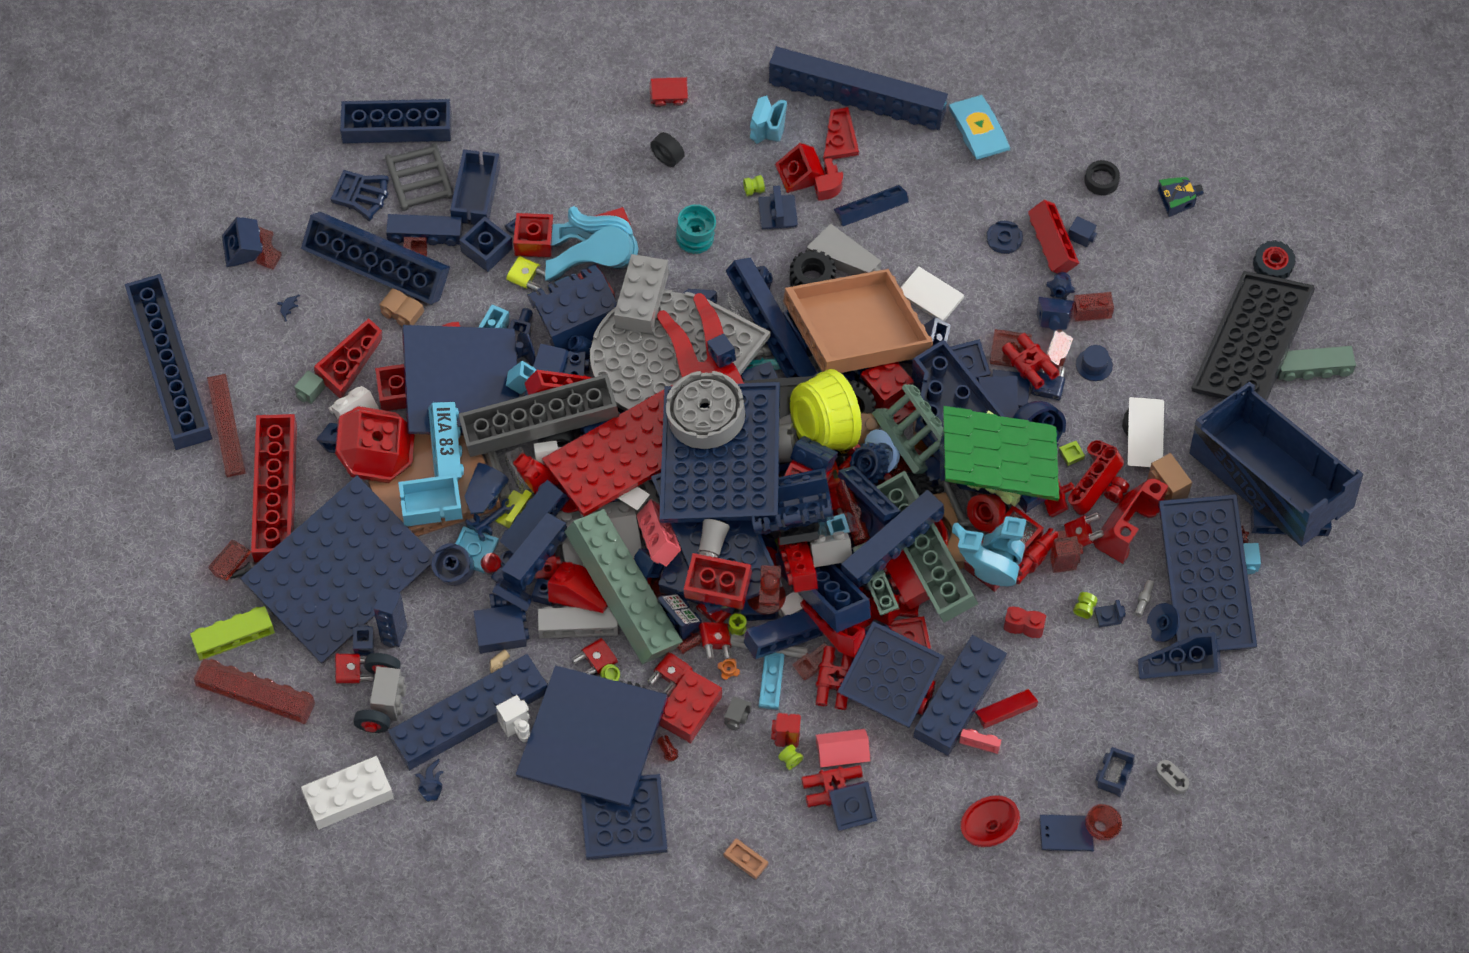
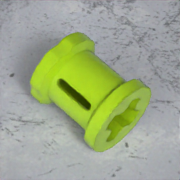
M737 613L730 617L729 632L732 635L742 636L745 634L747 621L744 615Z

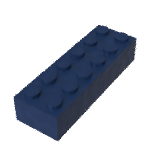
M450 99L341 101L340 133L342 143L451 141L452 111Z
M780 551L775 553L777 572L788 582V573H785L784 568L785 561H782ZM834 564L815 567L818 589L797 592L836 632L871 618L869 598Z
M972 635L915 727L913 738L949 756L959 740L962 730L968 725L1004 665L1007 653Z

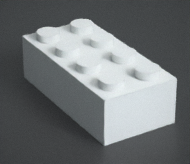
M377 756L301 787L318 830L394 799L392 789Z

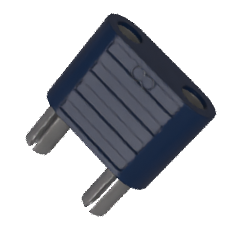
M1059 367V376L1053 380L1040 369L1037 374L1044 380V385L1039 389H1035L1033 386L1032 395L1061 400L1065 384V368L1063 367L1060 376L1062 367Z

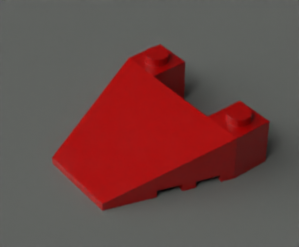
M860 586L858 589L869 598L871 618L836 632L805 600H802L800 606L813 619L839 652L855 658L865 638V629L863 627L870 620L875 619L889 625L900 614L899 608L881 616L871 592L865 590V587ZM893 594L899 607V596Z

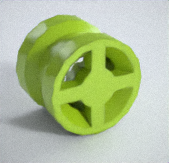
M789 745L779 754L778 758L786 763L788 770H791L803 760L804 756L796 752L794 745Z

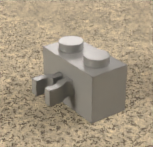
M842 531L834 532L830 536L820 535L818 540L809 541L814 567L843 563L852 555L850 537L848 533Z

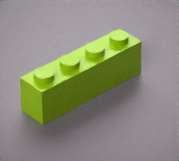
M263 606L255 607L244 614H236L225 621H217L206 628H198L190 633L201 661L272 635L275 632L266 607Z

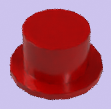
M978 494L972 497L967 505V516L975 528L985 532L994 530L1000 524V520L1006 511L1002 499L992 494Z

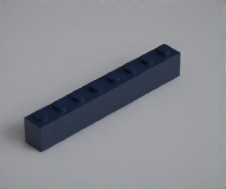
M751 257L734 260L725 272L755 324L770 331V337L766 343L786 378L814 376L817 371Z

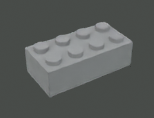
M631 254L614 313L615 328L652 334L669 275L668 260Z

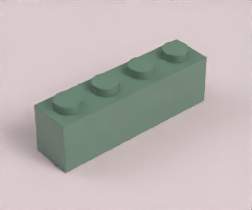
M1352 346L1288 351L1278 378L1279 380L1292 381L1295 378L1309 380L1322 376V378H1329L1332 375L1349 376L1353 374L1356 367Z

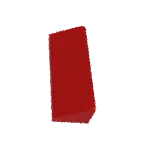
M1027 689L977 710L975 713L985 729L1037 707L1038 700Z

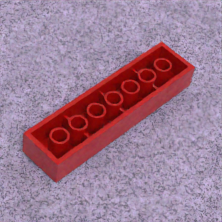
M295 414L256 415L251 554L255 563L262 560L294 531L297 422Z

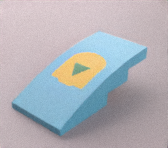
M982 95L949 104V110L956 119V125L963 135L964 143L976 160L1010 150L1009 143L997 118Z

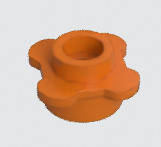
M726 659L718 663L722 679L727 680L731 676L737 677L740 674L735 659Z

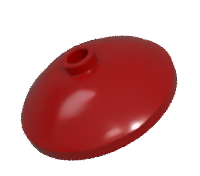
M1004 796L982 798L973 803L964 813L961 820V832L964 838L974 846L992 847L1001 844L1016 831L1020 822L1019 809L1011 799Z

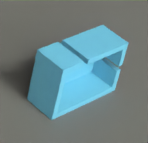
M457 474L398 482L403 521L407 527L441 522V518H445V521L463 519Z

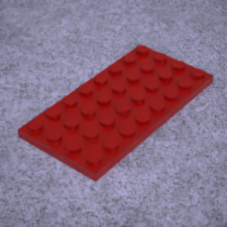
M664 390L619 414V417L612 418L542 458L543 464L583 517L650 480L651 476L661 473Z

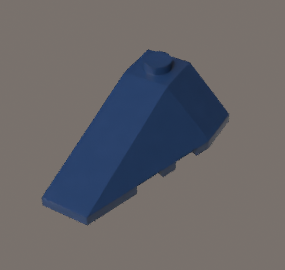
M1216 633L1194 634L1166 648L1139 658V679L1222 673Z

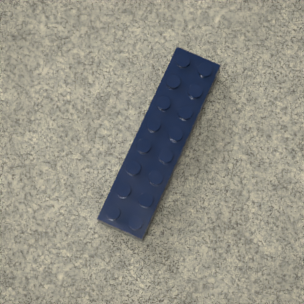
M323 212L310 215L301 246L302 250L428 304H434L441 299L450 270L448 265Z
M525 654L388 730L389 738L410 771L498 722L497 705L516 695L520 701L524 700L527 705L543 697L547 689V683L529 655Z

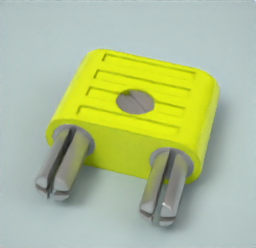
M519 256L507 274L506 280L527 289L529 287L537 291L541 286L532 282L537 273L545 276L546 270L540 268L539 264Z

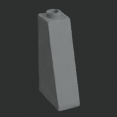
M832 224L807 246V250H810V252H813V249H815L819 253L821 251L825 252V256H831V260L835 262L836 269L850 275L881 270V260Z

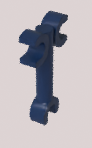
M505 498L501 503V507L481 522L478 514H473L475 522H470L466 519V526L469 529H474L478 533L479 539L485 541L483 533L486 532L490 536L493 535L492 528L488 525L503 514H509L515 505L506 507L509 504V499Z

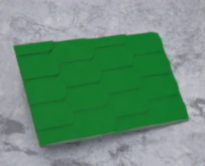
M943 406V431L939 445L940 482H952L1059 501L1056 427L1049 424L1028 422L1029 420L975 412L970 409Z

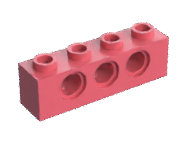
M650 499L636 515L639 522L638 526L643 533L642 536L647 544L646 547L649 550L651 560L667 567L681 551L671 524L660 523V504Z

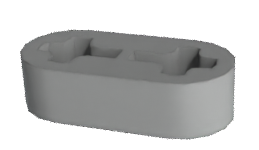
M1162 760L1158 763L1156 768L1157 776L1173 792L1177 794L1185 793L1189 787V779L1171 761ZM1162 766H1163L1164 768L1169 767V768H1170V769H1169V773H1168V772H1164V773L1161 772V771H1162ZM1176 780H1177L1178 782L1183 781V782H1184L1183 787H1182V786L1177 787V786H1176V783H1177Z

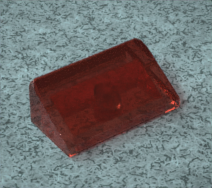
M1060 329L1055 330L1046 355L1050 356L1051 363L1058 369L1063 367L1073 341L1070 335Z
M231 540L208 568L214 576L227 581L250 555L251 551L237 541Z

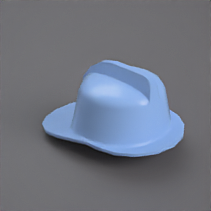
M878 429L871 431L866 436L865 444L867 442L881 445L880 448L886 450L885 453L889 456L888 460L890 463L888 467L889 473L892 469L897 468L900 459L899 451L885 431Z

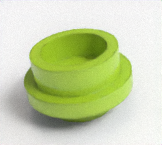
M608 664L602 668L601 677L618 681L620 671L617 666Z

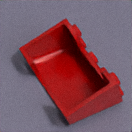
M1149 479L1127 492L1100 529L1103 531V536L1094 540L1095 547L1124 564L1130 553V542L1139 530L1131 525L1129 521L1135 512L1147 518L1155 517L1159 513V501L1165 500L1168 485L1157 479ZM1124 528L1130 530L1131 534L1129 536L1121 535Z

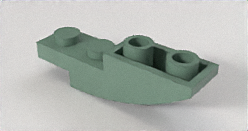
M865 543L853 547V551H857ZM877 571L867 585L882 616L899 609L884 571Z

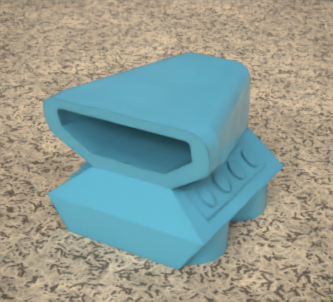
M767 96L758 98L750 124V139L756 144L764 139L777 142L781 140L785 125L787 101L779 100L771 106Z

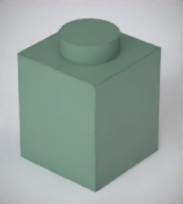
M309 370L294 386L296 397L300 401H307L310 404L325 389L324 380Z

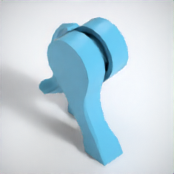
M570 207L568 210L569 222L552 225V246L557 247L572 238H578L583 242L570 247L553 259L546 260L545 280L552 282L572 267L583 263H595L616 269L626 268L631 254H638V243L633 236L629 222L617 216H587L581 214L577 207Z
M1006 516L1004 523L996 527L992 533L985 535L984 539V533L967 531L959 523H954L952 533L959 538V551L975 569V575L979 579L998 586H1013L1016 584L1019 572L1017 564L1022 562L1025 544L1020 539L1023 537L1026 519Z

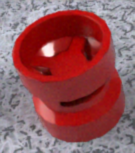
M1115 476L1110 486L1104 491V496L1114 503H1120L1123 493L1128 491L1130 485L1123 478Z

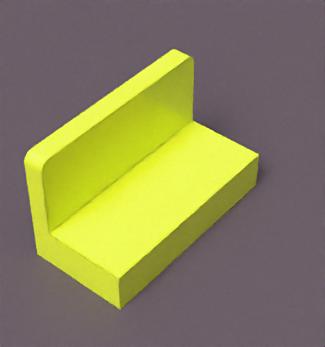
M513 490L508 497L509 504L506 507L515 506L509 514H503L495 522L509 529L514 523L515 517L525 509L527 502L533 498L532 493L525 490L521 494Z

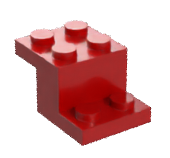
M898 362L870 367L860 375L862 380L872 390L871 393L876 402L875 409L891 408L906 394L902 386L913 385L914 383ZM911 400L893 415L896 424L899 425L916 410Z

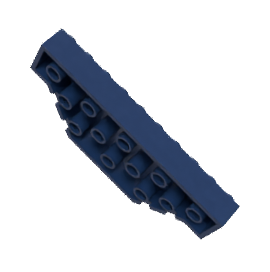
M945 340L940 341L913 358L912 370L923 382L920 396L929 403L932 413L941 420L942 427L943 406L970 409L982 413L990 411L997 416L1005 417ZM922 416L916 419L914 430L916 433L927 425ZM933 431L922 439L928 448L938 440ZM938 449L933 455L940 463V451ZM956 483V485L963 490L997 495L995 493H990L986 490V488H980L978 491L977 489L970 488L967 485ZM1021 495L1018 504L1027 513L1047 499Z

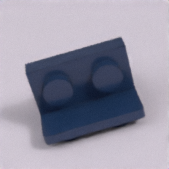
M779 185L773 186V193H770V196L758 198L762 230L798 227L794 195H781V187Z

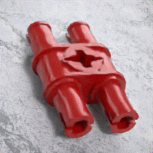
M1026 333L1021 334L1017 338V342L1025 349L1023 352L1019 353L1010 342L1002 347V352L1011 360V366L1019 371L1022 378L1028 379L1035 389H1039L1044 385V380L1037 374V371L1040 369L1051 380L1059 376V370L1051 363L1050 356L1046 355L1040 348V345L1034 343Z
M1049 528L1041 538L1035 539L1033 544L1024 552L1022 562L1017 564L1019 572L1016 584H1020L1029 573H1033L1046 559L1048 551L1056 544L1054 540L1059 534L1057 531H1054L1052 534L1053 528Z
M824 646L822 663L818 665V680L815 683L818 688L815 705L826 707L829 690L832 689L837 691L835 709L846 710L848 698L839 694L838 690L854 658L843 653L841 666H835L833 663L836 648ZM834 674L836 675V678L838 679L837 682H835V681H834V678L832 677Z
M861 765L844 769L838 766L836 769L820 770L818 774L801 777L803 789L816 786L824 788L821 793L806 795L808 808L826 804L828 807L831 806L828 791L834 789L831 786L832 781L835 783V786H838L837 788L847 786L845 785L846 780L863 777Z

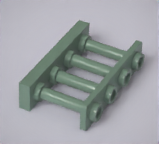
M903 385L902 389L906 394L889 409H876L872 415L889 435L893 445L898 449L914 474H923L928 470L925 461L939 449L943 431L942 422L932 413L931 406L923 400L916 386ZM911 400L916 410L899 425L896 424L893 415ZM922 416L927 425L908 440L903 434L904 430ZM933 431L938 440L921 455H918L914 449L915 445Z

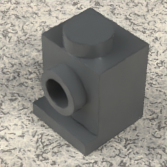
M733 696L724 716V724L732 730L740 729L741 724L746 723L748 715L751 713L752 703Z

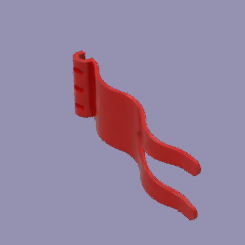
M698 293L694 295L693 301L704 330L707 359L704 362L697 360L687 334L672 319L668 312L665 310L658 312L657 319L671 339L682 378L701 371V373L716 371L729 376L737 384L744 383L733 362L719 368L708 352L707 341L724 332L716 311L703 294Z

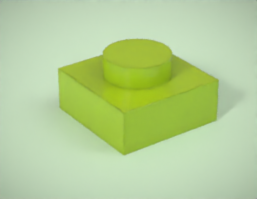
M1077 441L1059 447V452L1067 466L1085 458V454Z

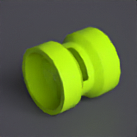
M757 175L753 179L749 177L743 179L746 196H752L754 192L759 194L765 193L762 175Z
M1080 592L1077 598L1078 603L1075 604L1073 612L1077 616L1090 619L1093 614V607L1096 606L1098 599L1091 593Z

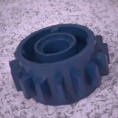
M862 443L861 447L855 448L856 451L851 455L850 466H855L873 484H878V480H883L886 473H888V467L890 466L889 456L886 455L885 449L880 448L881 445Z

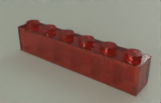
M203 658L194 677V682L199 688L306 724L315 705L314 698L309 692H299L289 685L284 684L282 686L276 684L273 680L259 678L252 672H241L234 666L229 665L227 667L221 665L220 662L214 659L207 660Z

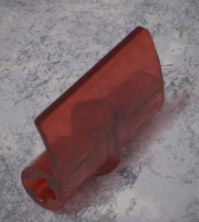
M840 480L835 494L842 513L846 517L854 545L858 546L866 543L871 537L866 524L862 522L861 509L857 506L858 503L853 491L846 487L844 480Z

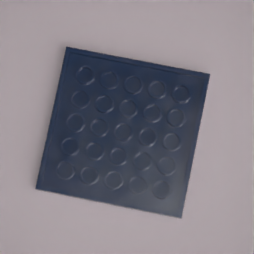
M423 325L402 326L408 434L431 435L428 407L432 403L455 402V408H458L460 414L519 398L518 392L506 386L508 371L517 365L515 329ZM458 418L457 427H460V435H464L460 418Z
M555 665L516 776L630 807L668 695Z

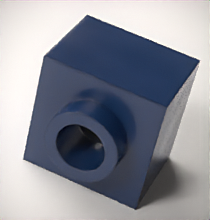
M537 578L532 593L533 602L552 606L553 603L548 602V580Z

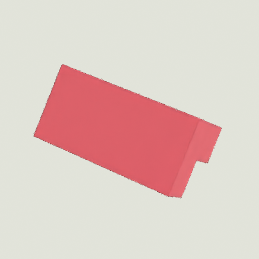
M865 729L816 735L820 767L870 762L869 738Z

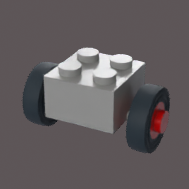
M372 653L366 656L364 668L369 673L375 675L370 700L371 710H359L355 713L354 726L370 733H384L389 729L390 720L397 721L398 715H402L403 703H401V697L406 695V685H404L405 677H402L400 660L396 657L384 653Z

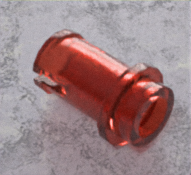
M692 632L691 636L682 640L683 642L678 646V649L684 654L696 646L700 647L702 640L698 632Z
M664 735L665 740L662 736L657 740V744L664 753V759L672 762L679 756L678 749H675L669 737Z

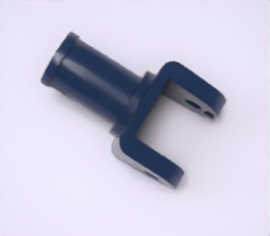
M523 308L519 319H512L509 328L515 329L518 332H526L531 336V324L529 322L533 311Z

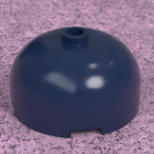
M1045 401L1029 402L1020 407L1012 417L1029 420L1028 422L1055 426L1057 442L1062 432L1065 433L1066 431L1064 414L1055 406Z

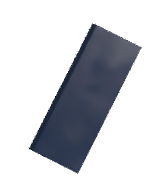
M540 343L533 367L537 370L562 373L569 351Z

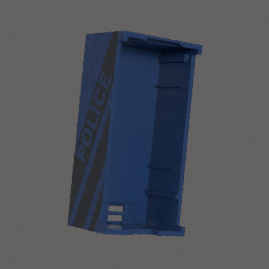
M1248 382L1196 419L1189 454L1302 547L1317 536L1322 527L1333 519L1337 521L1355 507L1363 473L1358 469L1356 472H1353L1254 391L1255 385Z

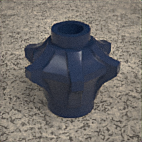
M1060 272L1054 275L1053 280L1047 282L1046 286L1050 288L1051 297H1062L1063 300H1067V296L1075 292L1069 274Z

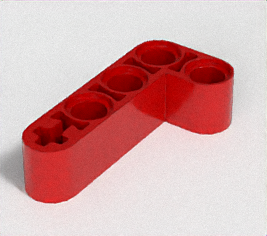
M1094 440L1087 446V451L1094 463L1068 497L1069 503L1078 515H1084L1090 511L1124 465V459L1117 448L1100 440Z

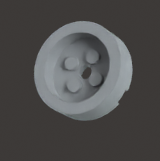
M701 371L688 374L677 381L667 395L666 413L670 429L679 441L690 447L710 449L724 445L740 432L744 424L745 406L741 389L733 379L723 373L716 371L701 373ZM702 403L710 404L709 408H700V405Z

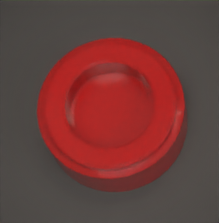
M495 553L484 555L481 559L482 569L487 573L497 571L501 567L500 557Z

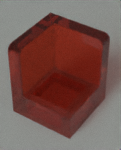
M404 237L403 247L427 257L428 246L425 237Z

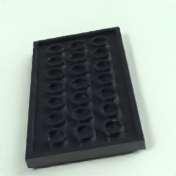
M1243 271L1191 387L1192 392L1226 399L1245 384L1251 382L1255 385L1254 391L1267 401L1315 291L1314 285Z

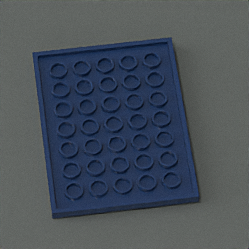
M780 382L737 384L741 389L745 406L744 424L740 432L732 440L724 445L710 449L690 447L674 436L666 413L667 395L673 386H664L660 523L703 522L705 519L717 521L752 520L753 515L755 520L759 518L764 520L766 517L769 520L776 518L779 505ZM702 403L700 408H709L710 404Z
M357 475L242 576L241 581L322 664L353 636V627L366 625L375 616L374 606L382 588L401 593L431 566L434 554Z

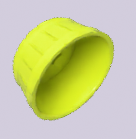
M827 369L808 381L800 383L793 389L790 397V415L799 439L806 436L811 441H816L822 446L838 451L852 449L858 444L862 428L860 408L850 383L840 372L834 369Z

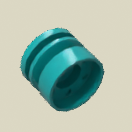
M694 204L684 207L680 211L677 219L676 242L685 252L700 254L712 246L716 228V216L712 210L706 206Z

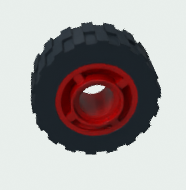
M1266 241V243H1262L1255 253L1253 258L1254 271L1257 274L1286 279L1290 276L1295 266V254L1289 245L1281 241Z

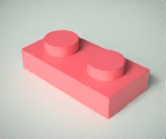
M963 729L959 743L998 754L1001 739L990 734H980L973 729Z

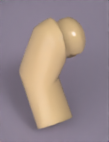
M505 649L490 660L491 673L502 668L503 662L510 657Z

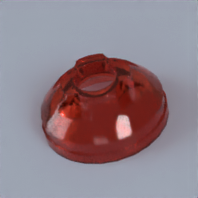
M1107 804L1093 806L1086 815V828L1096 839L1103 841L1111 840L1122 829L1120 814L1116 809ZM1100 821L1104 823L1105 831L1097 830L1095 822Z

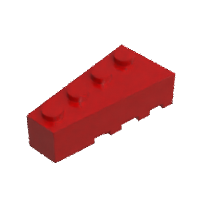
M368 318L314 366V374L322 378L324 385L336 396L343 398L382 341V330Z

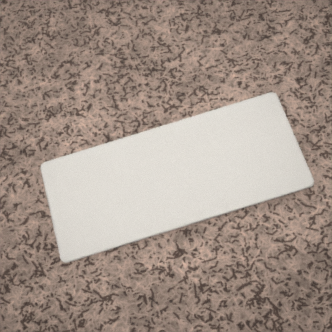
M1130 397L1128 465L1151 467L1152 462L1163 457L1164 400Z

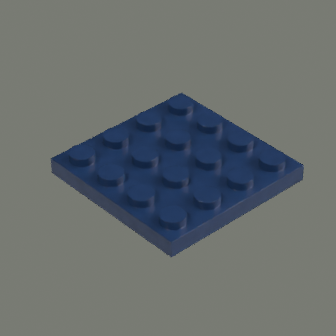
M873 621L838 693L910 728L945 656Z
M660 774L642 775L640 777L630 807L581 794L586 860L668 852Z

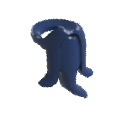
M439 758L426 769L425 779L423 775L415 774L420 779L418 791L427 802L431 800L437 801L443 787L439 777L444 771H438L435 777L433 776V770L439 764Z

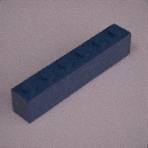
M926 490L841 564L842 573L858 588L862 584H867L877 571H882L891 559H896L906 546H911L920 534H925L934 522H938L943 518L944 504L930 491Z

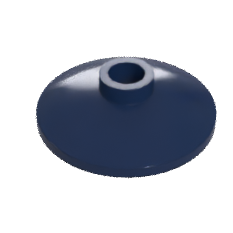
M1160 603L1148 615L1147 624L1152 631L1151 638L1155 641L1166 642L1170 640L1179 628V613L1171 604Z

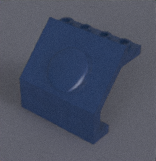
M855 466L839 470L838 477L844 482L845 517L850 529L848 535L850 537L852 554L854 553L853 547L866 543L900 514V510ZM842 563L834 564L842 572Z

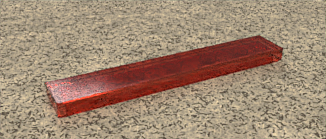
M226 374L207 377L226 477L246 474Z

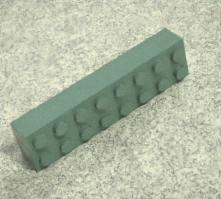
M905 471L877 486L900 510V513L919 497ZM934 523L925 534H920L911 546H906L903 549L944 623L979 604Z
M603 509L573 521L566 529L565 534L642 665L662 657L668 652H673L683 641L664 609L658 603V599L605 510Z

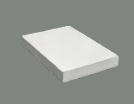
M918 267L901 287L904 296L911 304L933 318L936 317L942 321L948 318L964 298V294L921 267Z

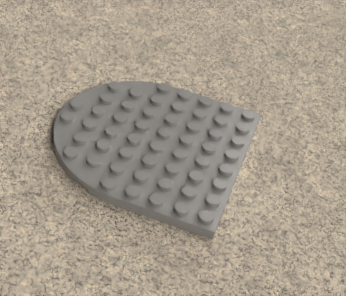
M664 290L659 311H667L672 319L685 331L697 360L704 362L707 359L702 321L693 301V297L696 294ZM708 300L720 319L725 336L735 348L736 361L733 363L741 375L769 339L770 331ZM615 307L604 317L594 333L590 348V362L594 377L608 374L617 407L627 411L664 390V386L674 385L682 377L671 339L656 318L652 334L615 328Z

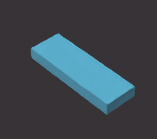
M772 653L764 656L759 708L779 710L784 654Z

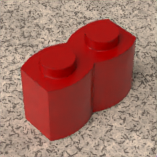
M1015 606L1008 607L1003 629L1012 634L1023 633L1031 638H1041L1046 615L1039 611H1026Z

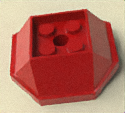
M358 406L339 416L335 455L347 469L346 471L350 477L354 478L358 475L360 479L390 483L412 465L415 434H408L407 421L396 412Z

